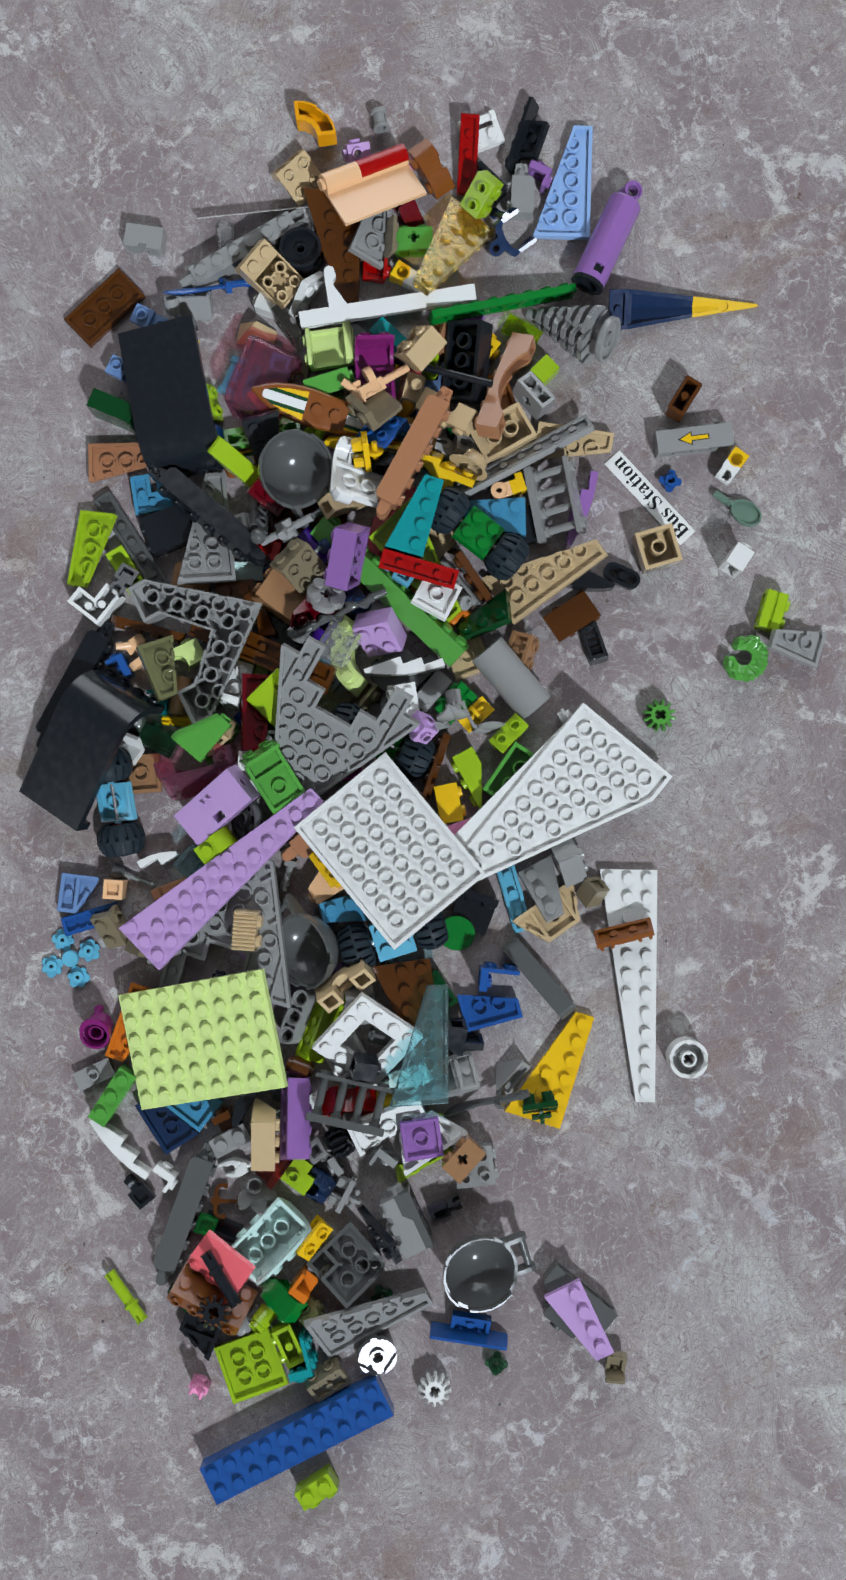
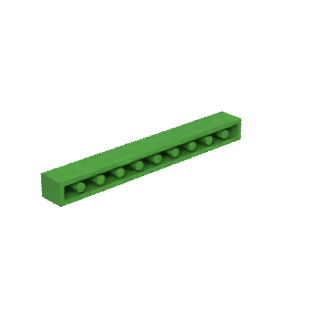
M324 516L310 534L318 542L327 537L332 546V530L342 525L341 520L338 517L327 520ZM367 546L360 582L372 593L385 587L388 594L379 598V600L385 606L392 607L396 616L440 658H443V661L449 667L452 666L470 647L466 639L461 635H457L449 623L443 622L411 604L415 595L411 591V587L406 588L391 578L393 572H387L382 568H378L381 558L373 555Z

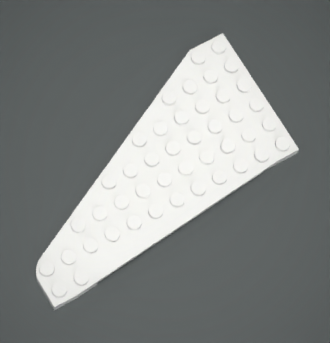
M581 703L573 715L454 836L486 873L480 879L482 880L653 801L673 776L585 703Z

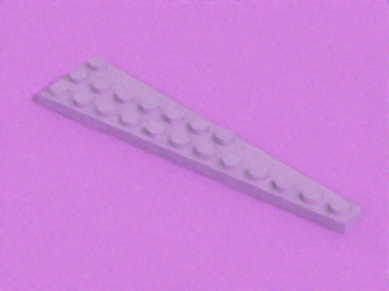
M310 788L119 927V929L158 970H161L297 832L294 827L325 801Z

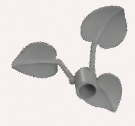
M450 689L445 691L447 703L445 704V709L436 717L441 722H435V725L439 732H443L450 728V724H446L447 722L468 718L474 728L472 730L473 733L489 734L498 731L505 725L506 721L504 723L490 721L479 725L475 724L465 705V701H462L460 689Z

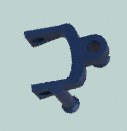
M511 207L507 212L500 211L498 208L491 210L490 217L494 220H499L493 224V231L496 237L485 244V250L490 255L498 257L503 252H506L508 255L516 257L537 241L535 237L529 236L519 247L514 249L506 240L502 225L520 212L518 208Z

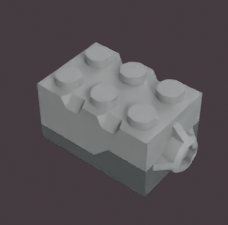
M396 1182L388 1186L385 1194L381 1195L378 1210L382 1219H387V1230L391 1236H395L397 1243L395 1247L399 1249L400 1255L403 1254L404 1258L407 1259L434 1246V1235L409 1182L403 1185L400 1182Z

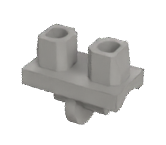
M340 1175L336 1186L344 1190L342 1196L332 1191L327 1200L329 1204L335 1207V1212L339 1214L347 1199L349 1200L347 1207L352 1209L354 1204L360 1205L362 1199L358 1197L361 1192L359 1189H355L354 1193H351L357 1180L355 1176L352 1175L349 1178Z

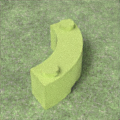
M344 615L343 621L337 623L333 632L330 647L331 663L333 667L337 668L336 676L339 681L358 697L369 682L363 677L356 664L355 653H357L359 641L352 630L354 621Z

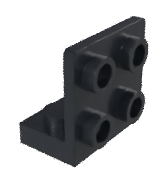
M469 888L458 897L451 917L461 916L471 922L476 933L485 935L499 900Z

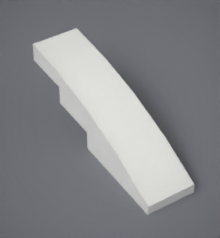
M400 656L365 668L364 672L365 675L381 677L411 676L443 669L445 664L443 658L424 664L422 657L403 663Z
M90 1120V1124L109 1150L130 1170L146 1180L153 1169L137 1159L141 1153L140 1151L125 1143L129 1135L110 1123L102 1127L95 1121Z

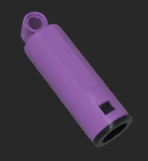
M631 180L620 188L618 192L610 195L571 277L572 283H575L579 290L587 294L600 295L641 211L637 200L642 196L643 190L638 181Z

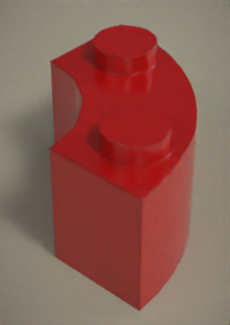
M338 1086L329 1087V1090L325 1093L322 1106L324 1116L330 1117L334 1111ZM358 1086L346 1090L341 1112L342 1117L343 1113L354 1112L359 1090ZM366 1090L361 1116L374 1112L376 1090Z

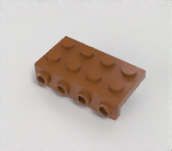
M189 1256L167 1299L170 1300L172 1305L181 1306L186 1309L190 1315L203 1317L204 1314H197V1310H204V1308L200 1307V1302L207 1305L208 1303L205 1299L207 1296L211 1302H213L214 1295H217L216 1302H219L220 1298H225V1296L216 1285L207 1282L205 1276L190 1267L188 1263ZM245 1284L237 1293L242 1302L240 1304L237 1303V1306L232 1309L230 1306L224 1309V1311L231 1312V1315L223 1316L228 1319L227 1324L222 1320L220 1321L222 1324L221 1330L225 1334L236 1335L258 1293L257 1290ZM226 1298L224 1299V1302L221 1304L222 1306L228 1303ZM218 1308L209 1309L211 1318L219 1316L217 1313Z

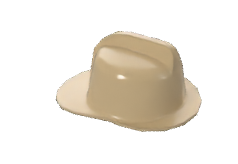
M471 448L464 455L452 454L449 456L450 461L458 468L472 470L477 475L476 480L482 481L487 478L485 471L487 459L478 450Z

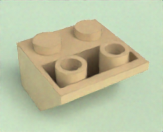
M432 325L415 326L409 333L410 337L406 341L403 340L396 348L395 357L407 364L415 372H422L447 344V341Z

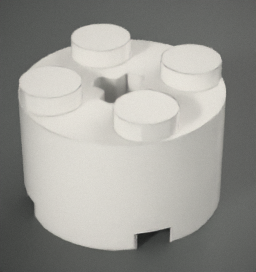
M687 1036L676 1038L669 1044L665 1052L669 1068L679 1077L687 1079L697 1078L707 1069L708 1053L705 1047L693 1038ZM686 1054L689 1055V1061H686L684 1058Z

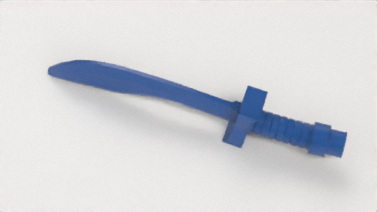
M226 277L219 278L220 284L167 290L163 291V293L181 295L222 289L229 294L233 293L232 288L251 286L244 279L229 281Z

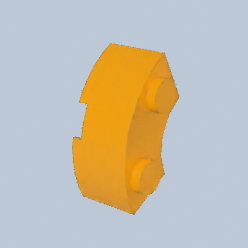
M294 101L298 131L311 134L317 140L319 147L337 145L336 130L329 115L317 108V105L313 103Z

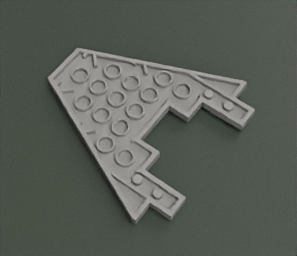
M309 636L300 652L285 643L281 646L275 741L279 743L282 755L304 790L307 791L311 788L320 796L417 728L420 721L405 713L414 696L397 686L378 719L360 709L353 723L349 724L318 706L317 704L326 688L310 680L309 677L327 645Z
M269 859L163 967L159 987L181 983L188 956L206 961L211 944L231 949L234 910H261V916L264 917L263 927H260L259 934L262 935V946L255 952L234 951L246 954L241 972L258 969L265 970L272 1007L273 1004H277L289 1009L291 1008L292 1000L275 861Z

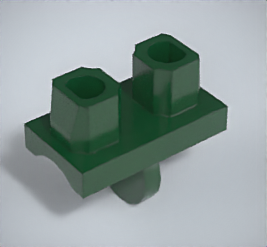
M552 1091L541 1092L543 1100L541 1103H535L534 1094H530V1097L523 1100V1114L539 1112L538 1114L531 1115L532 1120L540 1119L541 1125H544V1119L551 1118L552 1116L551 1112L543 1113V1111L558 1109V1102L554 1099Z

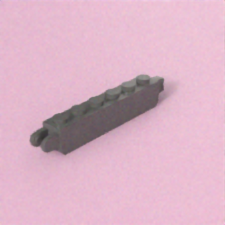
M207 1141L204 1143L200 1153L198 1152L190 1158L153 1261L154 1267L158 1269L155 1281L159 1286H164L170 1275H174L177 1269H181L184 1258L181 1257L183 1250H188L191 1242L188 1239L189 1234L194 1232L197 1224L195 1220L196 1214L201 1213L204 1205L201 1200L203 1195L207 1196L211 1186L208 1183L210 1176L214 1177L217 1166L214 1165L216 1161L214 1158L215 1154Z

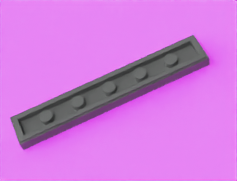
M108 490L93 501L100 512L112 513L118 516L112 530L144 579L171 585L111 491Z

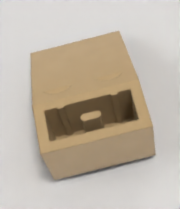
M265 238L259 240L234 269L250 286L281 311L296 295L301 281L304 280Z

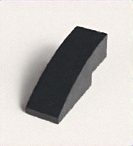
M588 570L569 584L567 588L585 592L612 591L615 583Z

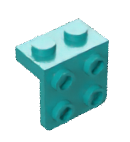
M304 1326L301 1328L299 1341L305 1361L290 1368L288 1373L290 1383L306 1381L307 1378L313 1377L314 1370L317 1368L316 1349L313 1350L311 1345L313 1337Z

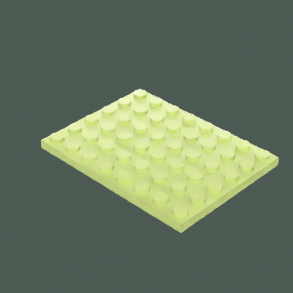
M264 969L118 995L134 1076L137 1077L135 1081L141 1110L274 1090L288 1086Z

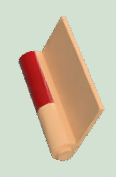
M402 143L321 173L317 180L319 189L325 193L345 226L427 194L408 165V152Z

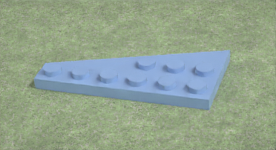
M573 126L533 237L536 239L589 240L593 126Z

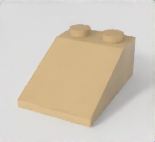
M519 402L502 410L506 425L500 440L478 436L476 427H473L470 435L480 453L487 459V463L507 456L536 440L537 433Z

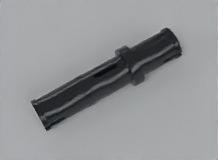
M212 1250L206 1251L200 1257L209 1270L208 1274L210 1277L213 1276L232 1309L237 1306V1303L240 1304L242 1300L223 1271V1265L219 1264Z

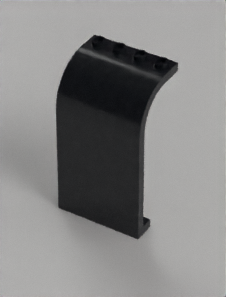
M192 314L118 333L135 433L148 470L154 466H161L166 470L176 467L188 478L196 474L204 475L212 470L225 469L207 452L218 437L212 416L196 332L198 331V325Z
M105 668V670L88 671L74 680L66 689L58 702L19 790L20 793L75 831L87 830L89 828L90 822L86 818L128 730L142 717L149 714H162L165 709L156 698L144 694L145 691L143 689L130 685L131 682L129 680L116 676L115 671Z

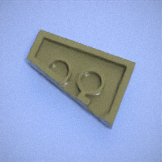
M173 635L136 647L158 702L178 694Z

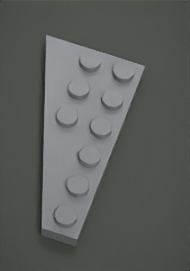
M225 472L205 473L201 489L229 512ZM193 522L177 585L236 582L232 551L227 547H222L213 535H208L204 532L201 525Z
M422 1287L306 1319L303 1322L305 1328L326 1355L332 1358L368 1339L369 1335L377 1334L432 1305L433 1302L428 1292Z

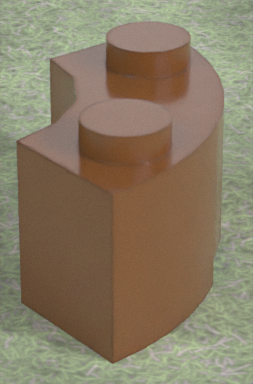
M427 138L408 150L410 156L409 164L421 176L424 182L423 187L428 195L431 194L437 200L455 188L447 167L441 164L438 151Z

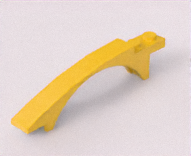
M329 436L324 441V444L335 449L339 438L342 436ZM393 440L387 448L398 450L402 441ZM432 450L429 456L425 455L422 460L424 462L423 466L433 477L444 480L441 492L447 486H454L455 481L473 488L477 475L472 470L460 469L449 461L443 462L442 460L445 455L443 453Z

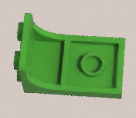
M267 739L258 745L259 748L257 750H249L242 755L243 759L239 760V762L274 814L306 791L282 755L279 743Z

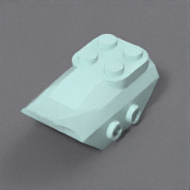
M278 1197L260 1216L256 1214L249 1222L251 1225L247 1230L243 1228L236 1235L238 1239L231 1247L256 1266L249 1279H252L259 1285L272 1274L276 1276L283 1268L282 1264L286 1260L291 1261L297 1254L296 1249L312 1230L305 1216L291 1202Z

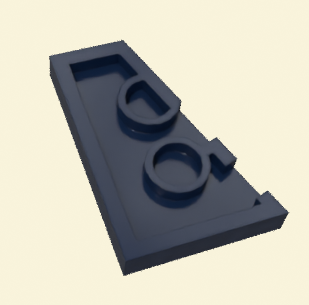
M140 1102L135 1105L165 1155L200 1133L166 1106L141 1110Z

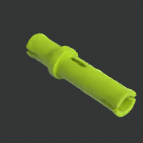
M115 1268L112 1269L104 1278H106L125 1305V1311H129L136 1324L139 1325L148 1316L138 1304L139 1300L133 1297L119 1277Z

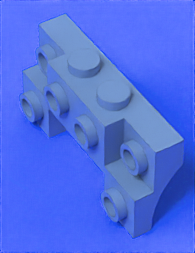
M137 303L129 320L139 327H145L168 321L169 319ZM113 354L105 372L127 384L122 358Z

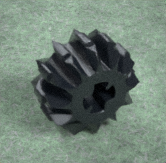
M332 1126L326 1132V1140L335 1156L341 1159L354 1152L355 1145L347 1129Z
M214 1295L213 1302H211L207 1296L205 1298L208 1303L207 1305L203 1302L199 1303L200 1307L204 1308V1310H197V1314H204V1316L200 1317L198 1322L206 1320L203 1325L204 1329L207 1328L209 1323L211 1324V1331L215 1329L214 1324H217L218 1328L222 1329L220 1321L228 1323V1319L223 1316L231 1315L230 1311H224L230 1305L229 1303L221 1305L224 1302V1297H221L219 1302H216L217 1295ZM218 1308L217 1313L219 1316L211 1318L209 1309Z

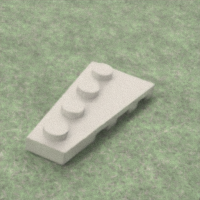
M419 1096L383 1108L379 1123L381 1124L380 1128L385 1129L383 1137L348 1130L360 1157L366 1154V1151L371 1147L375 1148L380 1145V1142L388 1136L390 1138L394 1136L396 1131L400 1129L399 1121L424 1117L426 1115L425 1109ZM374 1112L361 1116V1124L369 1126Z

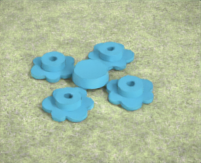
M60 929L57 931V934L52 936V942L55 943L56 949L62 948L66 952L63 954L62 960L57 959L55 955H52L50 958H44L42 960V971L44 973L47 972V976L53 978L56 974L62 972L61 967L63 964L67 967H72L71 973L68 974L70 985L72 987H84L85 983L90 980V975L86 973V968L76 966L79 962V956L85 958L88 962L92 959H98L100 956V945L95 944L93 939H88L86 943L80 944L81 949L78 953L74 950H69L71 944L74 943V938H72V935L65 936L64 931Z

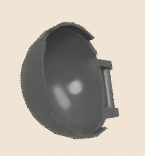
M300 429L280 432L267 442L258 460V475L262 488L277 504L290 508L298 520L304 517L301 511L302 508L313 505L328 493L332 457L323 441L312 433L309 434L300 431ZM319 507L311 512V515L315 520L322 516L323 512ZM309 523L302 526V528L305 529L306 527H308Z
M286 894L283 897V902L280 904L281 915L287 908L292 913L282 920L289 982L295 987L301 985L307 987L306 990L314 989L328 980L336 968L339 953L338 942L333 930L327 923L317 916L307 914L292 894Z
M518 1231L500 1239L490 1235L477 1234L459 1241L449 1252L443 1266V1282L449 1299L457 1307L461 1306L472 1313H484L502 1306L512 1296L511 1292L517 1283V1277L536 1269L535 1262L531 1260L525 1241L527 1238L525 1231ZM517 1243L524 1261L520 1265H517L516 1256L510 1247Z

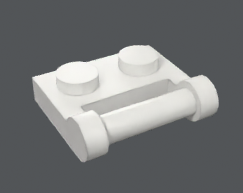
M494 109L480 116L479 125L490 121L491 125L479 129L478 153L505 143Z

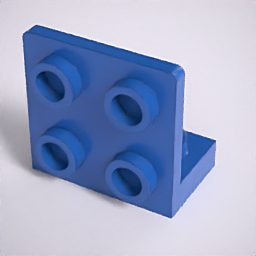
M395 415L374 432L365 425L356 437H361V431H366L369 444L372 441H377V446L385 449L395 437L404 439L410 429V425L407 419Z
M485 961L484 965L480 964L477 988L482 992H487V987L491 988L492 976L489 972L520 976V970L514 964H503V967L497 966L495 962Z

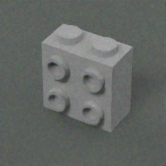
M490 1141L478 1143L485 1149L486 1155L460 1184L456 1181L457 1189L496 1184L495 1178H499L498 1166L493 1164V1159L497 1158L496 1149L491 1147ZM466 1154L464 1156L459 1155V1161L461 1159L466 1160Z

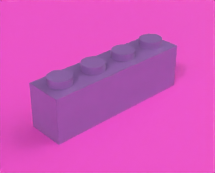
M287 1078L288 1086L281 1088L280 1160L309 1159L312 1151L311 1144L309 1143L312 1126L310 1121L305 1120L307 1112L311 1113L312 1110L310 1104L312 1086L309 1078Z

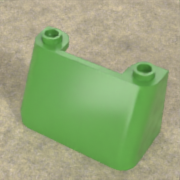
M216 713L175 731L171 738L199 762L204 760L207 764L213 766L241 731L238 729L239 724L236 723L234 727L235 734L224 743L218 753L214 752L210 757L207 755L224 733L232 727L230 724L231 719L224 713L221 715Z

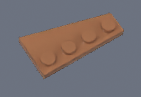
M138 442L88 444L90 483L147 468Z

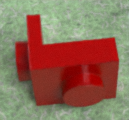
M388 258L383 259L384 265L381 271L363 260L362 281L384 284L386 278L390 277L391 265H388Z

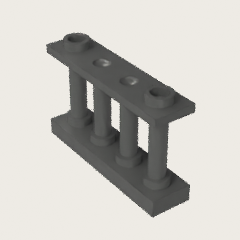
M322 1069L320 1073L316 1072L315 1077L321 1078L314 1109L311 1110V1113L307 1112L305 1120L383 1137L385 1129H381V1124L379 1123L386 1093L393 1094V1089H389L390 1085L378 1082V1086L340 1078L332 1076L331 1071ZM328 1080L340 1082L334 1111L330 1117L324 1116L323 1111H321ZM348 1084L359 1087L353 1117L350 1118V1121L342 1120L341 1115ZM367 1089L378 1091L372 1122H369V1126L361 1124L362 1120H360Z

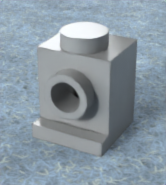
M326 1136L316 1137L310 1142L312 1151L309 1155V1160L312 1165H315L318 1161L323 1162L331 1157L333 1151H331Z

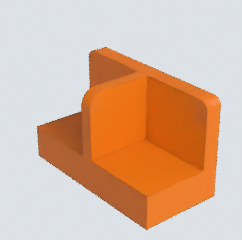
M304 1263L293 1278L288 1292L302 1304L307 1302L310 1292L318 1283V1277L307 1270L308 1265Z

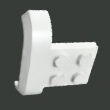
M342 436L336 444L332 457L330 494L333 500L346 505L356 501L376 508L378 507L376 490L384 476L374 472H366L365 469L355 468L354 465H351L354 455L351 446V439L353 438Z

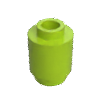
M262 1303L251 1317L249 1327L255 1333L261 1335L272 1324L277 1314Z

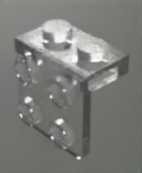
M331 621L319 640L327 645L320 660L332 667L340 669L343 666L346 667L350 662L352 651L356 650L360 645L361 634L348 631L338 623Z

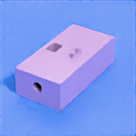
M233 765L225 769L179 810L174 817L197 846H199L209 836L227 825L258 798L260 793L237 765Z

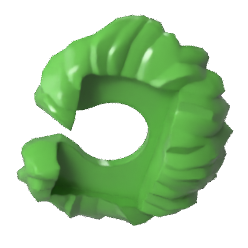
M759 636L736 637L731 644L732 649L735 651H748L751 654V661L747 665H741L734 656L725 655L723 659L724 669L732 679L744 682L754 681V678H758L759 675L763 674L768 665L767 655L769 652L767 645L760 640Z

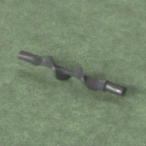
M384 587L372 594L369 593L365 599L358 602L347 601L344 603L342 610L333 614L323 613L318 616L316 621L310 622V624L297 631L301 637L332 620L336 623H341L344 614L358 607L367 609L370 603L375 602V600L388 593Z

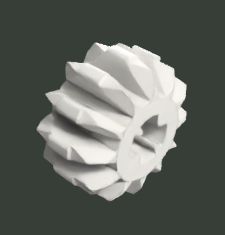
M435 1370L432 1376L427 1372L426 1378L422 1377L420 1379L421 1384L418 1386V1391L421 1392L420 1398L425 1399L426 1405L432 1402L433 1407L436 1406V1402L443 1405V1399H449L448 1393L451 1392L449 1378L444 1379V1373L437 1376V1371Z

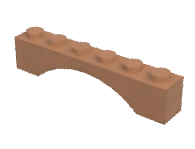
M512 332L510 339L506 341L504 354L500 356L499 366L493 373V386L491 388L487 387L486 398L482 400L479 415L474 419V427H476L478 436L500 440L506 425L501 408L503 392L512 377L531 363L536 350L534 335Z

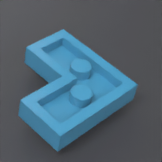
M149 474L130 477L135 514L137 516L152 514L174 506L171 500L167 497H162L158 491L152 492Z

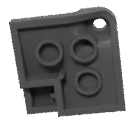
M350 1221L322 1246L309 1261L305 1262L346 1309L380 1276L385 1267V1262L380 1254ZM373 1261L378 1263L376 1268L371 1267Z

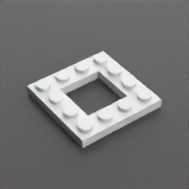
M361 992L313 1043L312 1049L350 1073L349 1068L355 1051L344 1045L343 1042L364 1020L368 1021L392 1038L377 1054L378 1062L381 1063V1072L376 1076L375 1082H363L377 1086L378 1082L423 1038V1034Z

